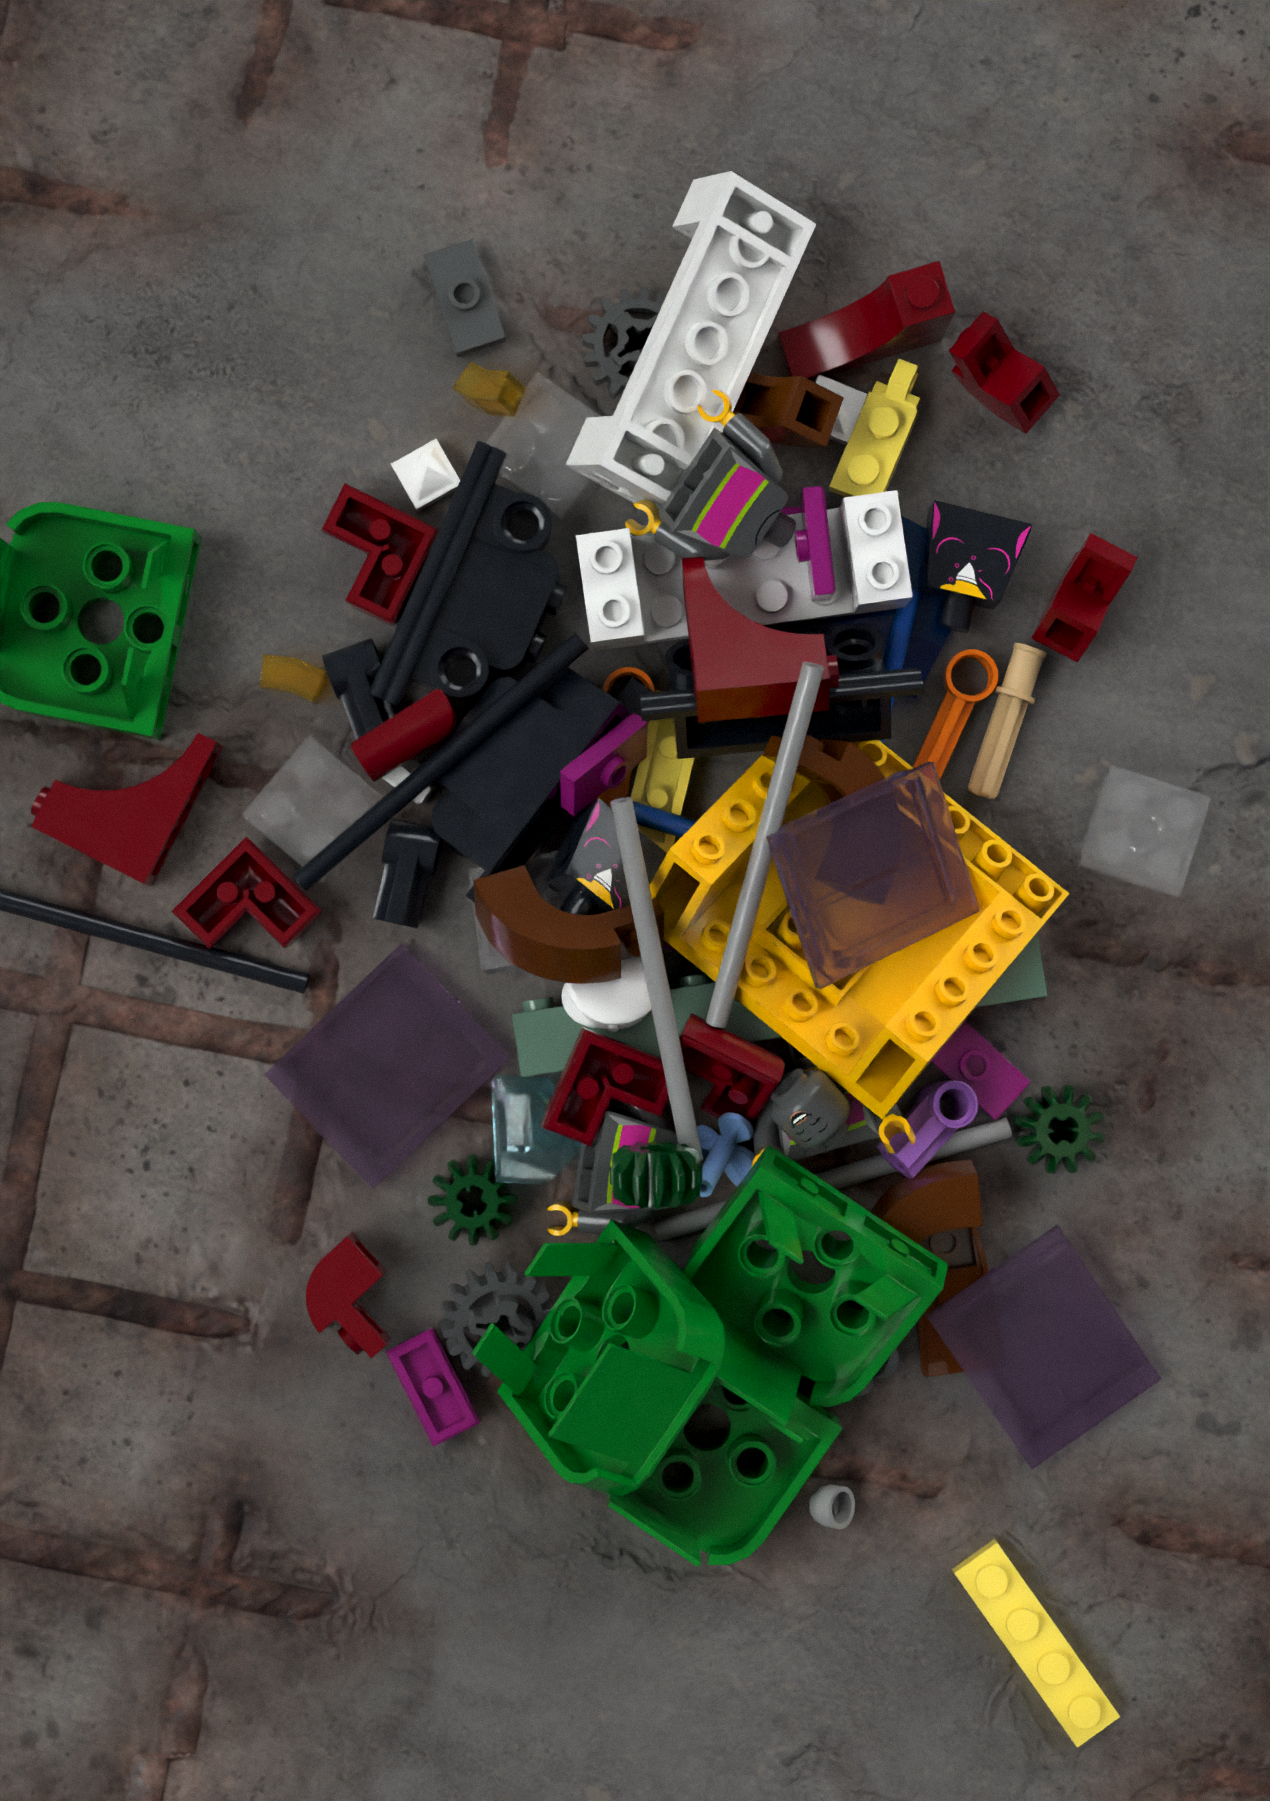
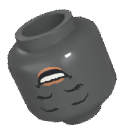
M796 1069L785 1076L771 1094V1100L774 1102L771 1108L773 1121L796 1145L803 1149H813L822 1144L826 1148L832 1147L845 1136L849 1129L846 1120L851 1111L850 1100L820 1070L812 1069L804 1072L802 1069Z

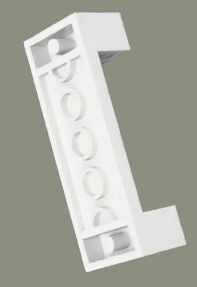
M732 171L694 179L672 226L692 240L613 416L586 418L565 466L633 503L646 499L656 504L660 510L713 428L723 433L724 426L720 422H708L700 416L698 404L710 416L720 415L724 409L723 400L711 391L719 390L730 398L732 403L731 411L733 412L816 223Z
M897 490L845 497L839 508L827 509L836 591L830 600L812 602L807 562L798 563L794 534L791 540L781 548L762 539L752 555L747 558L731 554L724 560L704 561L708 576L717 592L732 608L750 620L766 627L904 608L913 596ZM802 513L787 515L795 520V530H803ZM629 528L576 535L592 651L688 638L683 595V557L655 542L654 534L630 537Z

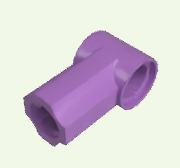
M956 1080L927 1084L918 1093L916 1103L903 1116L910 1124L915 1134L916 1142L912 1145L906 1133H897L890 1141L895 1152L894 1154L886 1150L882 1141L876 1146L881 1152V1156L904 1176L914 1178L958 1128L965 1127L973 1121L978 1110L976 1093L965 1082ZM945 1091L951 1095L954 1102L953 1112L948 1118L943 1116L939 1108L940 1097Z

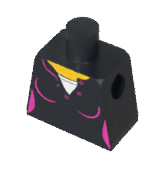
M936 500L933 501L927 514L922 592L944 598L938 621L939 627L968 633L975 606L994 609L1000 603L1029 537L1032 524Z
M599 798L573 816L547 877L548 886L565 899V902L559 909L564 912L577 915H595L631 905L612 809ZM639 831L650 885L667 853Z

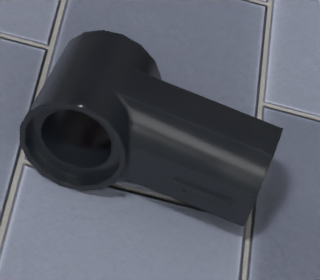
M372 638L322 655L329 680L337 699H342L356 740L396 715L393 704L368 694L382 663Z
M396 818L391 819L383 848L382 864L385 867L373 919L418 929L429 877L435 874L443 838L435 832L433 827Z

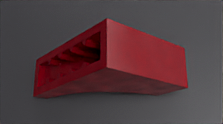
M940 260L889 275L878 288L861 299L813 321L778 332V340L789 376H803L812 381L818 379L819 375L825 377L942 341L955 314V308Z
M703 557L682 558L683 595L698 722L789 714L804 661L813 662L824 667L812 712L829 711L830 688H839V671L836 655H826L824 634L789 633L775 630L750 620L732 608L717 592L708 576Z
M197 733L183 755L169 768L148 781L124 789L88 790L54 780L51 788L44 786L40 790L32 805L31 814L36 817L31 827L143 884L153 886L224 746Z

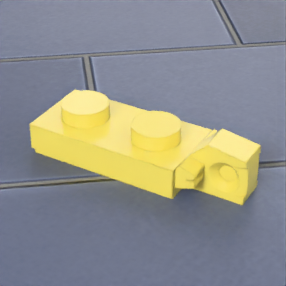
M898 359L888 385L876 381L872 392L869 391L830 483L829 489L831 492L844 497H852L887 491L918 417L917 408L920 403V397L910 394L918 377V373H916L917 365Z

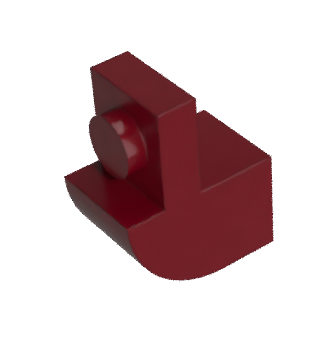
M984 311L969 327L962 331L955 344L948 350L956 363L951 371L963 387L993 414L1025 434L1028 433L1060 396L1045 367L1014 349L999 320Z
M1090 533L1079 552L1075 553L1067 566L1031 639L1078 663L1098 633L1111 602L1132 572L1138 557Z
M353 1232L334 1247L314 1268L306 1288V1306L310 1320L319 1334L336 1319L342 1326L337 1333L344 1343L357 1355L364 1350L372 1359L388 1344L391 1337L357 1299L378 1281L387 1270Z

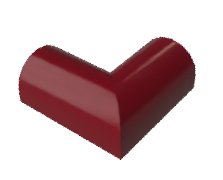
M344 483L321 531L368 554L345 601L360 612L393 626L427 559L439 529Z
M437 688L352 742L350 748L371 780L376 782L423 751L437 750L438 746L444 744L459 725V719L442 689L438 690Z
M247 836L171 911L209 949L247 912L283 948H288L298 940L322 914V910Z
M690 1013L679 1034L685 1069L713 1083L700 1109L716 1118L727 1112L737 1113L746 1118L752 1125L780 1082L785 1063L781 1057L723 1028L711 1026L706 1023L705 1019Z
M582 1026L540 1125L544 1129L591 1146L612 1098L661 1117L669 1099L661 1057Z

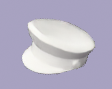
M641 956L621 960L620 979L588 984L565 983L561 994L564 1009L574 1021L590 1028L608 1029L611 1032H617L619 1029L629 1028L637 1024L651 1010Z

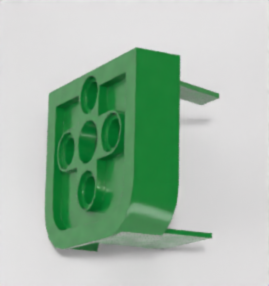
M38 502L19 510L5 524L15 532L10 545L0 538V703L27 715L161 741L202 540L201 535L193 528L61 502ZM110 557L121 558L122 571L120 575L112 581H101L99 577L101 563ZM57 598L60 603L58 616L51 622L40 623L37 617L39 605L45 599ZM99 601L116 603L124 615V627L121 634L114 641L107 644L90 642L82 630V618L85 611L92 604ZM160 618L164 624L161 638L154 643H143L140 638L142 624L148 619ZM98 659L101 665L99 679L90 685H82L78 678L80 665L86 660Z
M768 1144L693 1246L683 1273L716 1310L723 1324L725 1349L722 1365L715 1381L785 1427L790 1417L801 1376L815 1382L810 1406L831 1407L848 1402L859 1394L943 1290L948 1264ZM834 1230L847 1233L851 1239L841 1241L835 1239L829 1232ZM759 1239L767 1240L776 1249H764L755 1241ZM802 1251H813L816 1259L822 1265L835 1269V1275L827 1282L809 1284L794 1274L791 1267V1259L801 1265L804 1262ZM854 1300L865 1308H852L845 1301ZM771 1309H783L791 1316L780 1317Z
M611 1219L595 1243H544L524 1273L526 1277H573L524 1351L495 1324L491 1323L472 1351V1354L503 1382L497 1392L557 1474L571 1484L608 1495L624 1496L637 1490L650 1477L712 1386L722 1365L725 1338L723 1324L716 1310L649 1233ZM628 1342L629 1350L622 1348L621 1345Z
M714 1380L698 1406L713 1404L720 1407L728 1415L729 1430L726 1437L715 1445L700 1446L693 1443L686 1436L683 1427L650 1477L637 1490L624 1496L607 1494L608 1507L697 1567L701 1564L699 1550L706 1553L708 1565H730L748 1558L766 1540L842 1430L838 1417L822 1406H810V1398L798 1390L788 1423L784 1427L741 1397L727 1394L723 1390V1385ZM747 1448H758L765 1453V1459L759 1467L745 1469L737 1464L739 1454ZM675 1461L684 1462L692 1469L690 1476L680 1483L667 1481L662 1475L665 1467Z

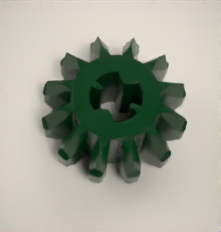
M1063 1085L1059 1093L1058 1102L1051 1086L1041 1087V1096L1044 1105L1041 1106L1032 1097H1026L1023 1100L1025 1107L1034 1113L1031 1119L1025 1116H1015L1014 1123L1021 1127H1028L1030 1133L1015 1138L1016 1145L1027 1147L1035 1144L1028 1153L1026 1160L1030 1164L1035 1165L1046 1155L1045 1171L1047 1173L1055 1174L1057 1172L1061 1158L1066 1170L1069 1173H1075L1078 1171L1075 1154L1078 1153L1088 1162H1092L1096 1158L1094 1152L1085 1146L1088 1140L1096 1143L1104 1142V1134L1090 1131V1125L1098 1124L1104 1120L1103 1114L1101 1112H1091L1084 1115V1112L1091 1105L1093 1098L1088 1094H1083L1073 1103V1086ZM1053 1118L1061 1121L1068 1119L1070 1121V1125L1065 1126V1129L1071 1130L1066 1140L1057 1137L1050 1140L1048 1133H1052L1054 1130L1049 1129L1048 1125Z
M655 1141L651 1143L636 1142L634 1145L622 1146L613 1154L612 1167H610V1184L613 1185V1197L626 1206H639L640 1208L655 1207L657 1209L661 1207L677 1208L679 1205L692 1203L700 1195V1183H702L700 1155L698 1151L686 1144H673L672 1142L657 1143Z
M476 1154L468 1156V1173L465 1174L455 1159L449 1161L447 1167L455 1181L453 1182L445 1176L437 1174L432 1182L437 1187L447 1191V1194H435L428 1197L429 1205L434 1207L446 1206V1211L439 1213L433 1219L434 1224L440 1226L449 1219H452L456 1223L448 1235V1238L452 1241H455L460 1236L463 1227L469 1228L468 1241L470 1245H477L479 1243V1227L483 1226L491 1240L497 1239L500 1234L492 1218L497 1219L503 1224L511 1225L514 1216L510 1212L499 1208V1206L514 1205L519 1201L518 1194L500 1193V1189L508 1186L514 1180L513 1176L510 1173L504 1174L494 1181L491 1175L498 1167V1161L495 1159H491L487 1163L483 1173L478 1172L479 1160ZM473 1186L480 1187L484 1191L481 1199L487 1204V1208L481 1212L479 1207H476L474 1213L467 1212L463 1208L466 1200L460 1196L463 1188L466 1187L467 1191L470 1192Z

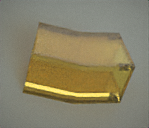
M473 362L468 364L452 387L469 405L492 416L515 417L526 390L509 371L486 370Z
M263 654L260 687L263 690L291 693L316 704L328 679L327 672L298 658Z

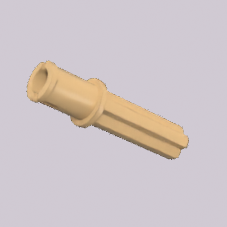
M1014 643L1013 652L1001 687L996 686L994 689L998 697L968 783V791L972 794L987 799H995L997 797L1027 706L1035 702V698L1031 697L1043 659L1047 654L1045 651L1029 645Z

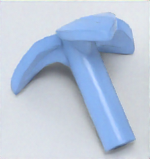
M727 1112L718 1118L721 1135L706 1125L697 1126L703 1159H706L702 1165V1183H700L699 1195L701 1197H708L712 1194L723 1171H725L733 1184L738 1186L752 1167L755 1154L749 1149L737 1145V1143L750 1140L753 1137L754 1130L751 1123L740 1114Z

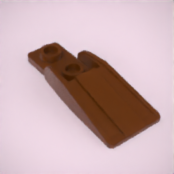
M954 1160L942 1161V1162H935V1163H929V1164H926L923 1168H926V1167H929V1166H932V1165H935V1164L946 1163V1162H952V1161H954ZM977 1227L942 1231L928 1237L919 1245L946 1262L948 1268L943 1290L916 1323L922 1374L925 1377H933L1002 1366L1005 1362L988 1264Z

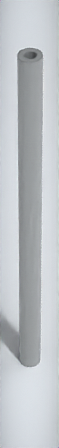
M804 661L802 663L706 1017V1023L714 1027L725 1028L727 1026L823 675L824 667L813 662Z
M631 797L619 798L611 801L610 804L678 1144H686L698 1151L701 1161L703 1156L633 801Z
M1004 1117L996 1121L954 1132L928 1162L1011 1138L1012 1132L1007 1118ZM880 1154L814 1175L837 1190L894 1173L898 1170L894 1169ZM726 1201L653 1222L659 1242L706 1229Z

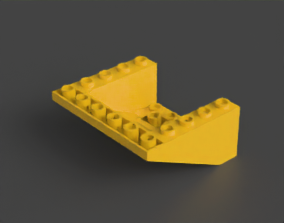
M872 740L851 742V744L869 756L886 778L896 802L900 823L898 862L883 904L879 905L854 900L813 879L829 841L831 830L830 813L819 789L809 780L795 774L734 998L883 1120L1070 893L881 741ZM763 754L669 849L649 885L652 899L657 898L664 911V940L715 982L718 977L775 762L764 757Z

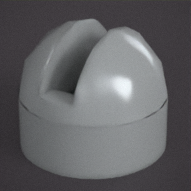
M832 1484L823 1485L812 1494L809 1499V1512L815 1522L824 1527L844 1529L850 1524L855 1511V1499L848 1487Z

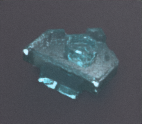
M496 1075L491 1081L496 1182L546 1185L580 1151L581 1142L544 1129L540 1125L556 1088L547 1078Z

